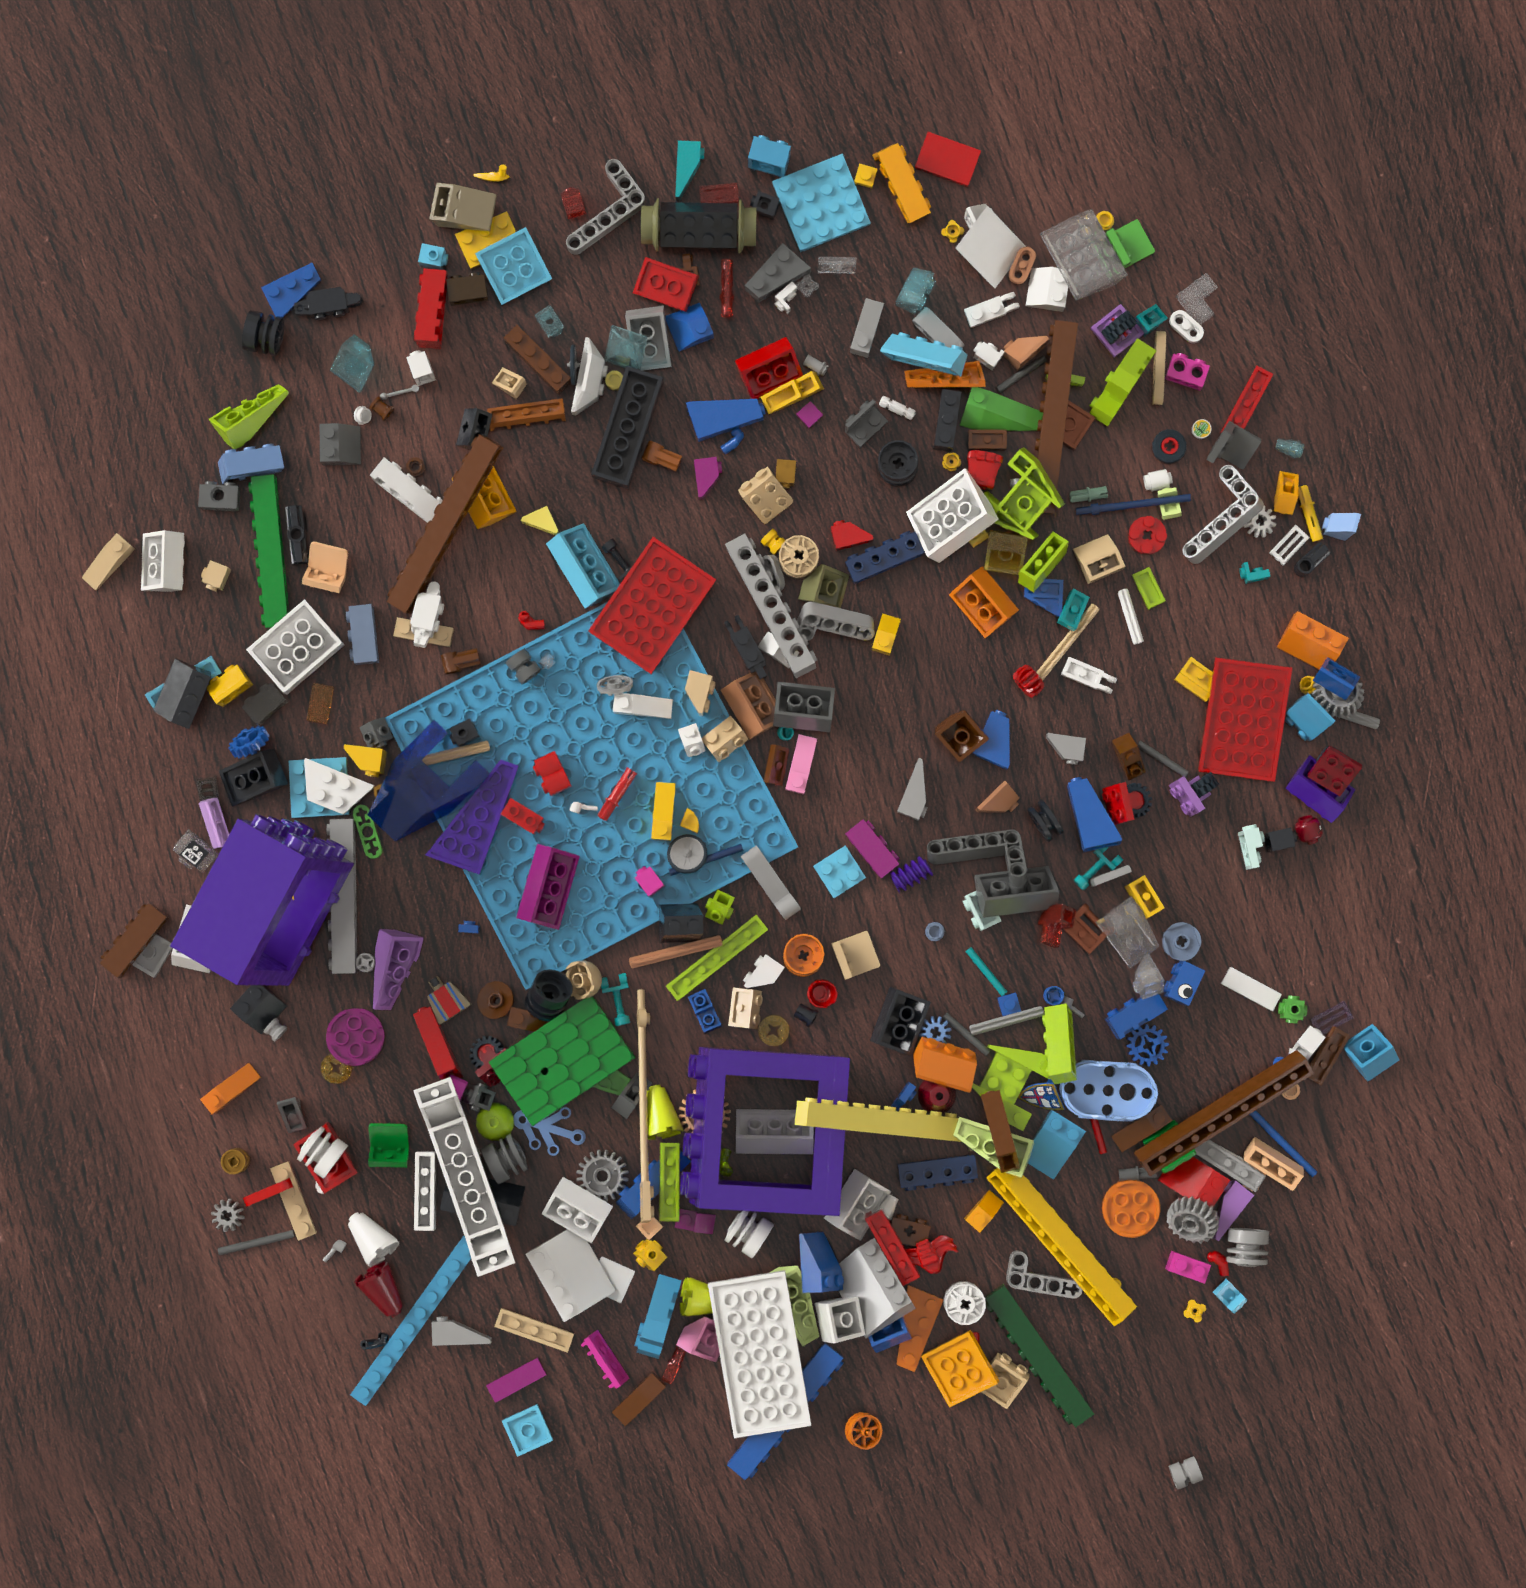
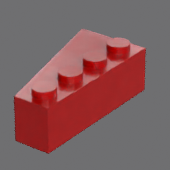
M424 268L423 274H420L419 285H421V292H418L417 297L419 307L418 311H416V330L414 331V341L418 347L441 349L447 293L446 279H448L446 270Z

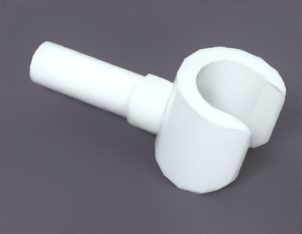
M573 802L570 811L577 814L580 813L581 809L597 811L598 806Z

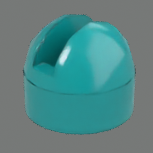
M779 727L777 729V736L781 740H790L794 735L793 728Z

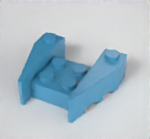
M659 1274L645 1323H640L637 1333L639 1335H637L634 1345L638 1347L637 1353L659 1359L681 1280Z

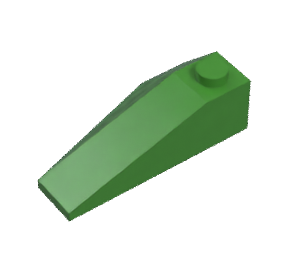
M972 387L960 426L971 430L1037 431L1038 420H1042L1043 413L979 387Z

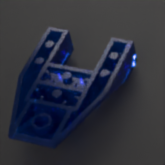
M435 719L394 759L367 814L394 841L450 814L490 774L475 759L448 786L427 766L422 759L448 734V731Z

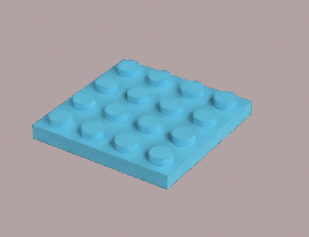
M843 154L772 181L800 252L871 224Z

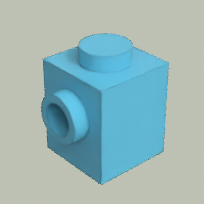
M422 243L418 260L419 265L443 270V265L446 266L448 262V254H446L445 248Z

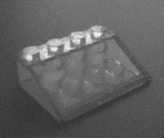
M1092 209L1079 213L1040 233L1075 300L1114 286L1128 275Z

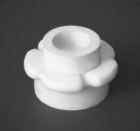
M365 406L357 407L354 412V420L359 425L368 423L371 420V411Z

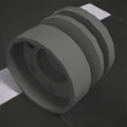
M512 1134L506 1136L508 1145L503 1138L499 1139L500 1149H497L494 1143L481 1148L487 1166L498 1184L510 1179L508 1171L510 1169L516 1175H519L518 1165L523 1172L529 1170L524 1151Z

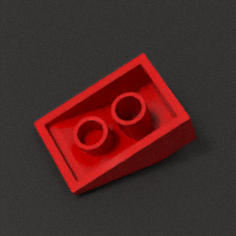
M329 1122L322 1125L325 1130L321 1137L324 1138L328 1132L332 1133L328 1141L332 1144L339 1138ZM316 1130L293 1144L299 1154L304 1143ZM346 1150L324 1179L314 1172L317 1164L315 1161L307 1166L324 1194L357 1174ZM307 1155L303 1159L304 1163L310 1158Z
M1195 1157L1176 1166L1172 1171L1162 1172L1158 1178V1181L1183 1197L1190 1198L1193 1196L1194 1199L1200 1198V1201H1207V1205L1213 1207L1230 1182L1228 1178Z

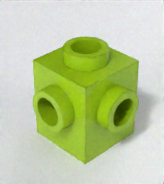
M717 889L713 899L709 898L705 908L708 910L705 917L723 924L725 918L730 919L734 910L731 908L735 897Z

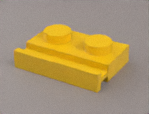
M1190 657L1174 680L1206 702L1210 694L1213 672Z

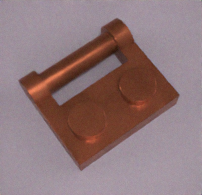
M1086 903L1061 927L1088 954L1113 931L1110 926L1107 927L1089 909ZM1083 914L1102 932L1099 936L1080 919Z

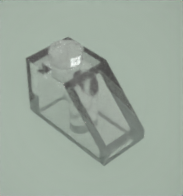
M1149 953L1144 954L1135 973V982H1133V988L1136 993L1140 994L1142 1000L1164 993L1165 981Z

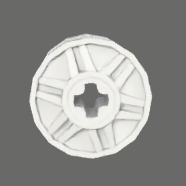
M321 1126L304 1143L297 1160L301 1162L306 1155L310 1157L305 1166L315 1161L317 1164L314 1172L324 1179L348 1145L339 1138L330 1144L328 1141L332 1133L328 1132L322 1138L321 1135L325 1128Z
M741 1211L728 1228L724 1241L729 1243L733 1236L736 1237L732 1246L736 1247L742 1241L744 1245L741 1252L753 1258L774 1224L764 1217L756 1223L754 1222L757 1216L756 1212L748 1218L746 1216L749 1211Z
M958 1281L952 1284L946 1290L943 1297L946 1313L954 1322L961 1325H970L977 1322L983 1316L986 1309L983 1293L975 1284L968 1281ZM963 1299L965 1301H970L968 1303V1308H965L964 1306L960 1307L962 1305L961 1301Z

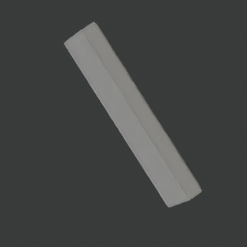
M1211 1140L1195 1148L1196 1155L1254 1192L1258 1190L1266 1177Z

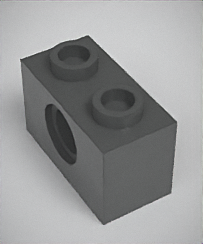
M207 481L205 484L199 485L198 507L201 510L240 512L241 489L236 486V483L225 482L224 485H217L216 482ZM218 492H224L222 500L218 501L215 499Z

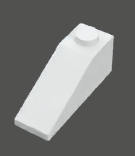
M622 693V695L614 694L613 713L671 719L673 699Z

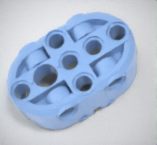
M1081 1060V1062L1076 1063L1077 1080L1071 1081L1074 1085L1073 1092L1066 1093L1064 1090V1086L1069 1082L1060 1083L1059 1087L1060 1097L1067 1109L1078 1115V1118L1134 1121L1151 1111L1154 1104H1156L1158 1096L1157 1084H1155L1151 1075L1144 1068L1138 1066L1137 1063ZM1107 1066H1111L1114 1070L1110 1077L1104 1074V1069ZM1129 1083L1134 1088V1096L1129 1100H1124L1121 1098L1119 1090L1122 1085ZM1086 1084L1093 1086V1092L1089 1095H1086L1083 1090ZM1106 1085H1110L1113 1090L1109 1096H1105L1103 1093V1088ZM1144 1088L1150 1089L1151 1095L1149 1098L1145 1099L1142 1097L1141 1092ZM1106 1104L1111 1107L1109 1115L1102 1113V1107Z

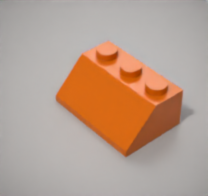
M983 566L968 576L949 594L984 638H987L1019 611Z
M1297 611L1292 616L1276 648L1319 670L1327 657L1336 662L1349 638Z
M921 1037L913 1053L916 1078L970 1093L977 1066L975 1052L970 1049L956 1047L950 1043H942L933 1038Z

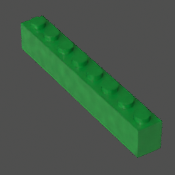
M274 474L251 477V482L248 483L249 493L253 494V501H250L251 512H254L255 520H252L253 531H256L257 539H254L255 550H258L256 567L260 569V576L257 577L258 587L262 588L259 602L260 606L264 609V614H261L262 626H265L267 630L271 629L289 613L277 477Z

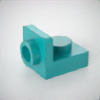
M1244 562L1241 565L1242 568H1239L1240 577L1244 579L1245 584L1267 580L1270 577L1269 569L1263 570V567L1252 569L1250 573L1248 562Z

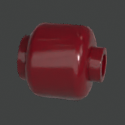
M1312 815L1300 817L1295 824L1299 840L1307 842L1308 845L1317 843L1318 838L1323 834L1319 819L1312 817Z

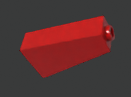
M431 1007L418 1009L417 1013L413 1014L438 1077L441 1080L449 1078L450 1074L458 1078L464 1077Z

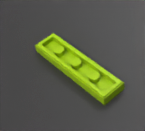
M660 1143L659 1221L679 1222L680 1143Z

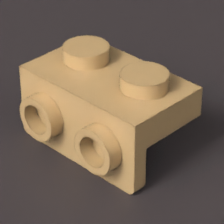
M731 716L702 737L703 744L718 762L727 758L730 753L741 747L748 740L744 731Z

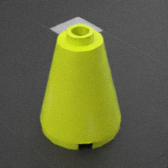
M661 1085L650 1086V1090L647 1091L648 1140H656V1136L665 1139L681 1134V1131H684L666 1089L661 1087Z
M691 1277L685 1278L681 1290V1296L683 1297V1303H680L681 1316L713 1314L708 1284Z

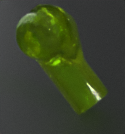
M723 1147L720 1153L719 1173L722 1176L729 1177L733 1173V1168L729 1166L727 1160L732 1151L726 1147Z

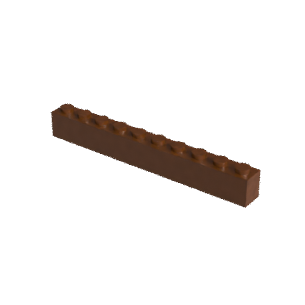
M1055 320L1054 325H1050L1049 336H1053L1052 344H1048L1047 355H1050V361L1045 363L1044 374H1048L1047 382H1043L1042 386L1045 400L1040 403L1039 412H1042L1043 416L1042 420H1038L1037 431H1040V439H1036L1035 450L1038 451L1037 459L1056 489L1058 486L1078 323ZM1051 503L1043 514L1053 515L1055 504Z
M479 435L472 441V449L469 454L467 453L464 456L462 467L455 472L452 478V485L445 490L442 503L436 506L432 521L430 520L426 524L423 537H420L416 542L415 547L417 548L407 558V566L399 573L397 584L388 593L389 598L387 602L404 613L412 614L417 595L424 592L504 448L484 435Z
M1296 1050L1141 1147L1134 1154L1147 1174L1152 1176L1313 1075L1314 1072L1307 1059Z

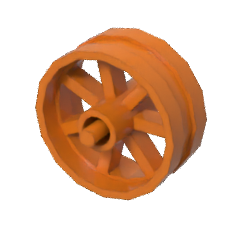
M856 1413L846 1423V1439L850 1444L860 1449L868 1450L874 1448L882 1437L883 1430L880 1421L868 1413ZM867 1417L863 1425L861 1418ZM871 1419H872V1421L874 1422V1425L868 1427V1426H869V1423H870V1421H871ZM856 1431L857 1434L853 1437L852 1433ZM861 1437V1445H858L856 1441ZM866 1437H869L871 1440L866 1443Z

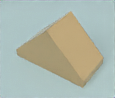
M503 367L492 382L516 400L527 385L525 378Z

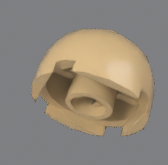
M576 961L566 967V976L573 986L571 996L581 1000L590 998L599 991L602 977L598 967L593 963Z

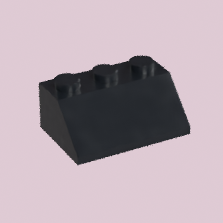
M175 658L153 711L168 721L189 729L210 681L211 672Z
M889 987L870 1041L911 1056L931 1002Z

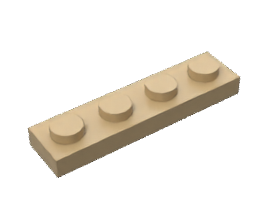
M290 1161L270 1168L276 1183L290 1178L294 1186L280 1192L298 1241L316 1234L317 1231Z
M501 1308L495 1324L496 1328L567 1353L575 1334Z

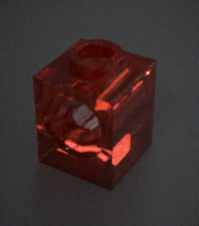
M570 187L565 189L561 193L567 218L571 219L586 214L579 188Z

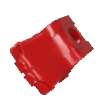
M969 451L967 455L968 472L980 489L992 491L997 472L1003 462V456L986 451Z

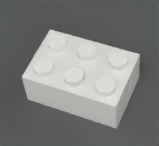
M562 1177L542 1215L592 1243L613 1206Z

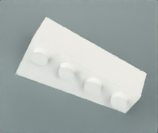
M384 457L370 474L372 479L425 522L432 521L436 506L441 504L443 500L438 496L435 499L430 495L431 491L424 485L420 487L415 483L417 480L409 473L407 475L404 474L398 464L394 461L391 463Z

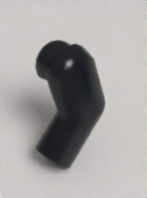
M380 1332L378 1333V1338L362 1340L360 1346L363 1350L385 1346L389 1341L387 1340L388 1334Z

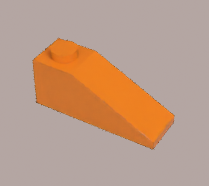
M248 1063L200 1100L211 1114H216L257 1082L261 1076Z

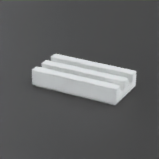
M1295 525L1269 554L1273 555L1283 566L1310 537ZM1296 530L1298 534L1277 554L1276 551ZM1302 536V541L1283 559L1281 556Z

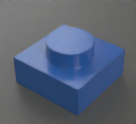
M464 921V925L459 924L458 932L479 933L480 926L475 925V921Z
M1016 992L997 997L1002 1016L1021 1011Z

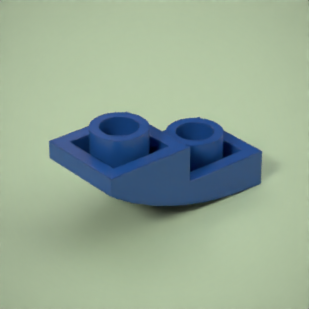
M706 989L688 996L704 1034L722 1027Z

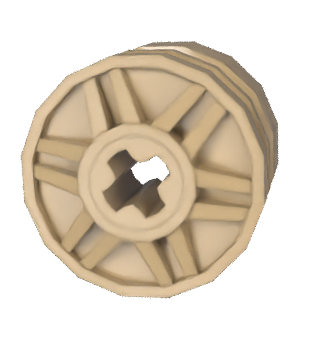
M802 535L792 536L781 545L779 563L782 571L788 577L804 579L817 568L819 550L815 542L810 538ZM796 552L798 554L803 553L802 560L799 558L795 559Z

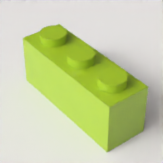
M1052 532L1020 570L1018 583L1034 593L1066 555L1069 541Z

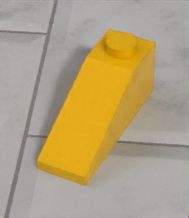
M656 782L652 840L671 841L675 783Z

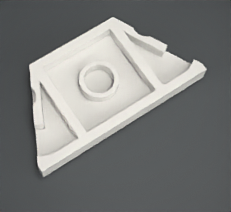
M307 758L304 760L307 800L344 815L362 797L374 789L372 784Z

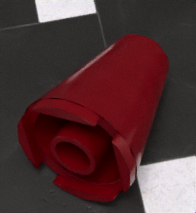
M924 1080L918 1089V1100L920 1105L929 1113L930 1111L945 1113L955 1103L956 1090ZM939 1092L943 1094L940 1100L936 1099V1094Z
M380 1262L366 1270L367 1273L364 1277L360 1274L355 1279V1285L385 1316L395 1317L401 1313L400 1309L403 1305L388 1262Z

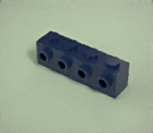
M910 531L904 532L897 540H893V538L882 542L883 546L878 548L872 546L865 549L864 554L858 556V553L847 557L848 560L845 561V566L853 584L855 585L923 556L925 552L916 531L913 533Z
M974 1154L897 1164L900 1187L905 1188V1191L916 1190V1186L924 1185V1188L936 1187L935 1184L943 1183V1186L955 1185L954 1181L962 1180L963 1184L972 1183L974 1179L978 1178Z

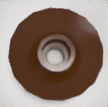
M500 981L487 983L481 988L477 998L478 1009L489 1019H499L507 1015L514 1002L512 990L508 985ZM500 998V1003L496 1005V999Z

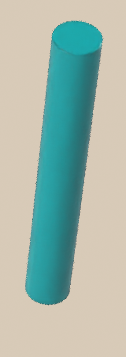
M972 947L965 951L998 993L1001 996L1008 991Z

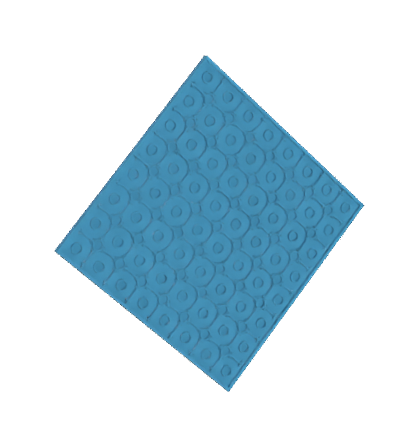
M608 602L385 718L405 759L459 747L457 744L453 745L449 734H451L450 728L469 718L473 721L480 737L466 745L483 741L489 742L490 751L411 769L443 832L484 782L500 759L519 766L506 804L512 798L544 818V828L540 833L536 832L533 835L501 815L480 875L465 869L463 871L525 990L531 987L539 972L548 969L562 972L570 963L583 961L659 921V905L691 904L749 874L751 871L741 856L757 845L769 863L798 848L745 744L735 749L727 758L720 762L715 759L705 745V752L697 756L687 757L678 729L696 723L702 738L727 719L729 714L715 688L713 695L709 694L708 700L711 702L708 713L704 712L703 717L699 716L686 694L685 686L690 670L708 674L685 630L681 631L651 675L588 632ZM525 648L531 656V661H535L541 671L530 681L522 685L515 676L516 672H512L509 669L506 661ZM613 675L628 676L633 680V687L629 692L623 693L673 699L671 719L614 714V694L611 696L600 694L597 690V682ZM555 751L572 787L550 796L549 793L545 794L541 783L544 781L541 775L537 777L532 766L535 765L534 760ZM628 767L636 772L637 775L620 799L619 806L615 807L608 820L604 821L597 815L606 802L605 798H608ZM656 782L675 783L671 841L651 839ZM573 802H579L585 805L598 806V810L581 809L580 813L577 814L570 811V807ZM687 808L692 810L698 818V833L680 826ZM691 834L699 837L707 847V855L741 844L744 850L704 864L702 868L693 873H679L671 876L669 869L672 867L667 859V850L670 843L681 835ZM537 844L580 856L559 930L516 918ZM643 866L646 868L650 866L665 885V887L651 897H648L635 879L637 876L636 872Z

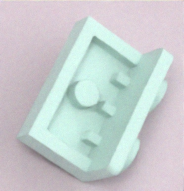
M976 891L964 896L963 904L967 912L971 911L973 915L971 921L975 929L979 928L982 931L1001 922L999 916L983 918L978 906Z

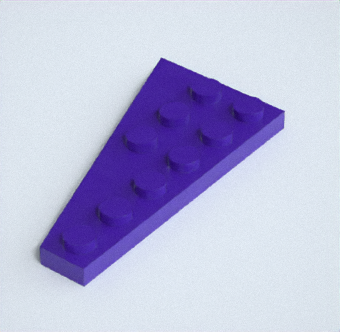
M500 759L484 782L425 855L480 875L519 766Z

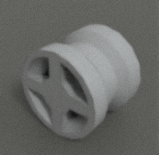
M369 953L360 954L356 959V967L362 972L373 971L375 969V957Z
M275 1018L263 1032L269 1034L272 1040L276 1042L285 1033L287 1027L281 1025L279 1020Z

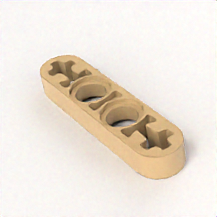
M1156 331L1154 349L1157 351L1154 354L1152 404L1162 405L1164 399L1166 332Z

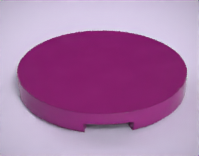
M348 1009L341 1011L331 1020L327 1028L326 1042L330 1053L336 1060L349 1066H361L374 1060L382 1050L384 1030L379 1019L368 1010Z

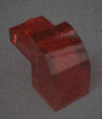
M1057 904L1045 910L1038 922V925L1043 926L1040 942L1053 948H1059L1062 929H1069L1074 926L1076 909L1064 904Z

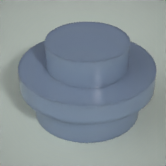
M938 922L928 924L925 929L926 937L931 941H939L944 936L943 926Z

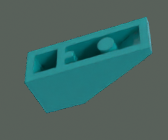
M678 141L675 198L678 202H680L700 167V160L704 159L705 148H701L700 141Z

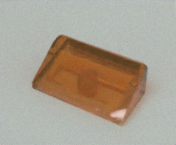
M313 683L307 721L321 724L328 723L334 687Z

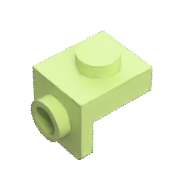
M1164 488L1158 491V498L1177 495V488ZM1179 503L1159 505L1163 520L1182 516Z

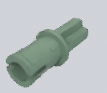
M1087 487L1083 490L1070 491L1069 500L1070 502L1087 500L1091 502L1094 499L1108 498V494H1106L1108 492L1107 487Z

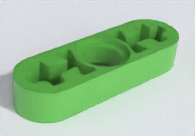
M358 805L353 810V816L364 852L369 858L377 859L382 855L383 848L371 810L365 805ZM362 808L364 811H367L365 819L366 821L370 819L371 823H364L360 826L359 823L363 822V819L357 816L360 813L359 809ZM366 826H370L373 829L371 837L363 835V829ZM375 837L376 841H372L373 845L379 848L376 851V855L369 853L371 845L370 843H365V841L373 840Z

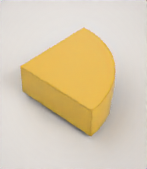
M687 808L680 826L698 833V818L692 810Z

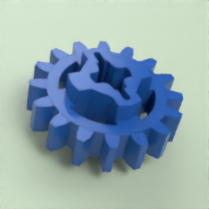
M258 725L255 728L251 727L249 730L246 728L237 737L232 739L233 742L229 743L230 747L228 748L235 758H241L243 755L247 757L248 754L254 755L260 750V747L266 745L265 742L269 740L268 737L270 735L264 726L260 727Z
M1145 1024L1144 1029L1139 1026L1138 1032L1132 1030L1133 1037H1127L1131 1044H1127L1126 1047L1131 1048L1128 1055H1134L1133 1061L1139 1059V1065H1142L1145 1061L1146 1065L1150 1066L1151 1061L1156 1065L1158 1064V1058L1164 1059L1162 1053H1168L1164 1046H1168L1169 1043H1164L1167 1036L1160 1035L1163 1031L1162 1029L1155 1031V1025L1149 1029L1148 1024ZM1146 1032L1153 1033L1157 1037L1150 1038ZM1139 1036V1044L1135 1046V1041ZM1145 1040L1152 1043L1149 1046L1150 1051L1147 1048H1143ZM1158 1044H1160V1049H1159L1158 1053L1156 1054V1052H1155L1156 1046H1157ZM1138 1053H1147L1149 1058H1143Z

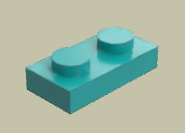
M1074 588L1070 590L1057 623L1071 631H1075L1090 597Z

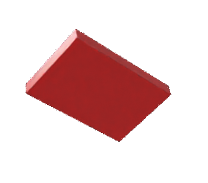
M927 132L915 168L968 187L981 150Z
M645 257L633 294L686 312L699 276Z

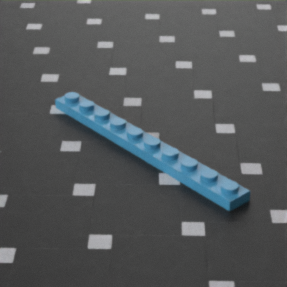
M465 1235L350 1394L363 1405L367 1406L470 1261L471 1255Z

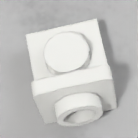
M793 282L789 283L775 296L776 307L781 312L785 311L787 314L791 308L785 301L789 302L796 296L795 292L797 291V286Z

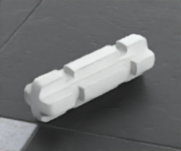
M883 396L879 402L881 407L889 408L888 410L900 416L904 415L909 420H912L916 413L914 409H908L905 405L894 400L891 401L886 396Z

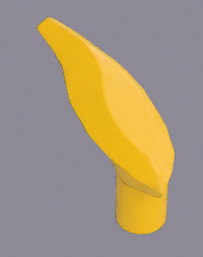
M500 165L499 172L474 174V177L493 182L506 180L510 176L506 174L507 167L505 165Z

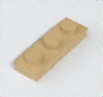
M397 617L393 636L414 641L415 634L411 631V620ZM439 625L438 632H434L433 638H430L428 643L451 647L454 628Z

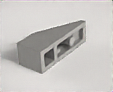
M868 298L865 299L850 353L866 358L869 357L884 303Z
M921 758L917 760L897 813L917 821L920 817L924 818L928 808L925 807L926 795L923 760Z
M448 1316L436 1317L437 1320L432 1321V1346L492 1343V1337L455 1320H448Z

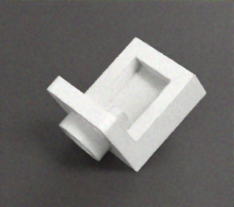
M696 723L678 729L687 757L697 756L706 751Z

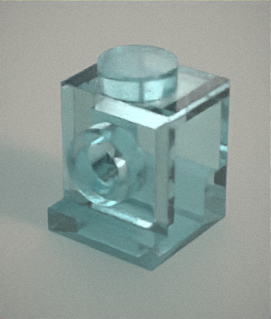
M551 305L535 314L537 322L548 338L550 336L555 337L562 332L561 329L564 326ZM552 319L553 323L549 325L546 321Z

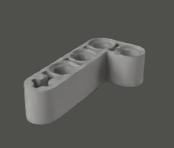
M816 602L805 603L797 619L800 627L797 630L800 635L804 634L807 641L814 637L817 629L861 640H870L875 634L874 619L871 616Z
M757 845L741 856L785 920L801 910Z
M1020 1250L1010 1254L1006 1280L1012 1288L1067 1298H1078L1082 1294V1289L1074 1279L1028 1272L1027 1255ZM1016 1255L1024 1257L1022 1264H1014V1257ZM1014 1274H1019L1021 1277L1020 1282L1017 1284H1013L1010 1281L1011 1276ZM1034 1277L1040 1280L1037 1287L1030 1286V1280ZM1051 1281H1058L1059 1287L1057 1290L1052 1291L1049 1289ZM1063 1282H1065L1064 1285L1066 1287H1072L1075 1284V1287L1078 1288L1077 1291L1071 1294L1070 1290L1063 1288Z

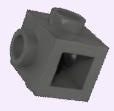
M385 717L372 720L360 727L367 747L383 748L388 745L387 741L393 738Z
M477 1083L476 1086L469 1084L464 1093L463 1103L468 1104L469 1109L480 1112V1109L490 1111L496 1092L488 1090V1086Z

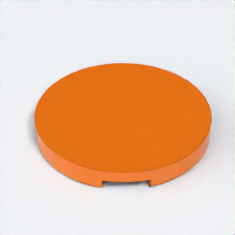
M1119 1181L1108 1189L1103 1198V1218L1108 1227L1118 1235L1128 1238L1140 1237L1147 1234L1157 1223L1160 1216V1201L1156 1192L1142 1181Z

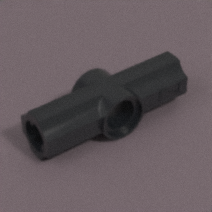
M302 505L285 507L292 565L308 563L307 534L305 532ZM301 531V537L297 540L293 539V533Z

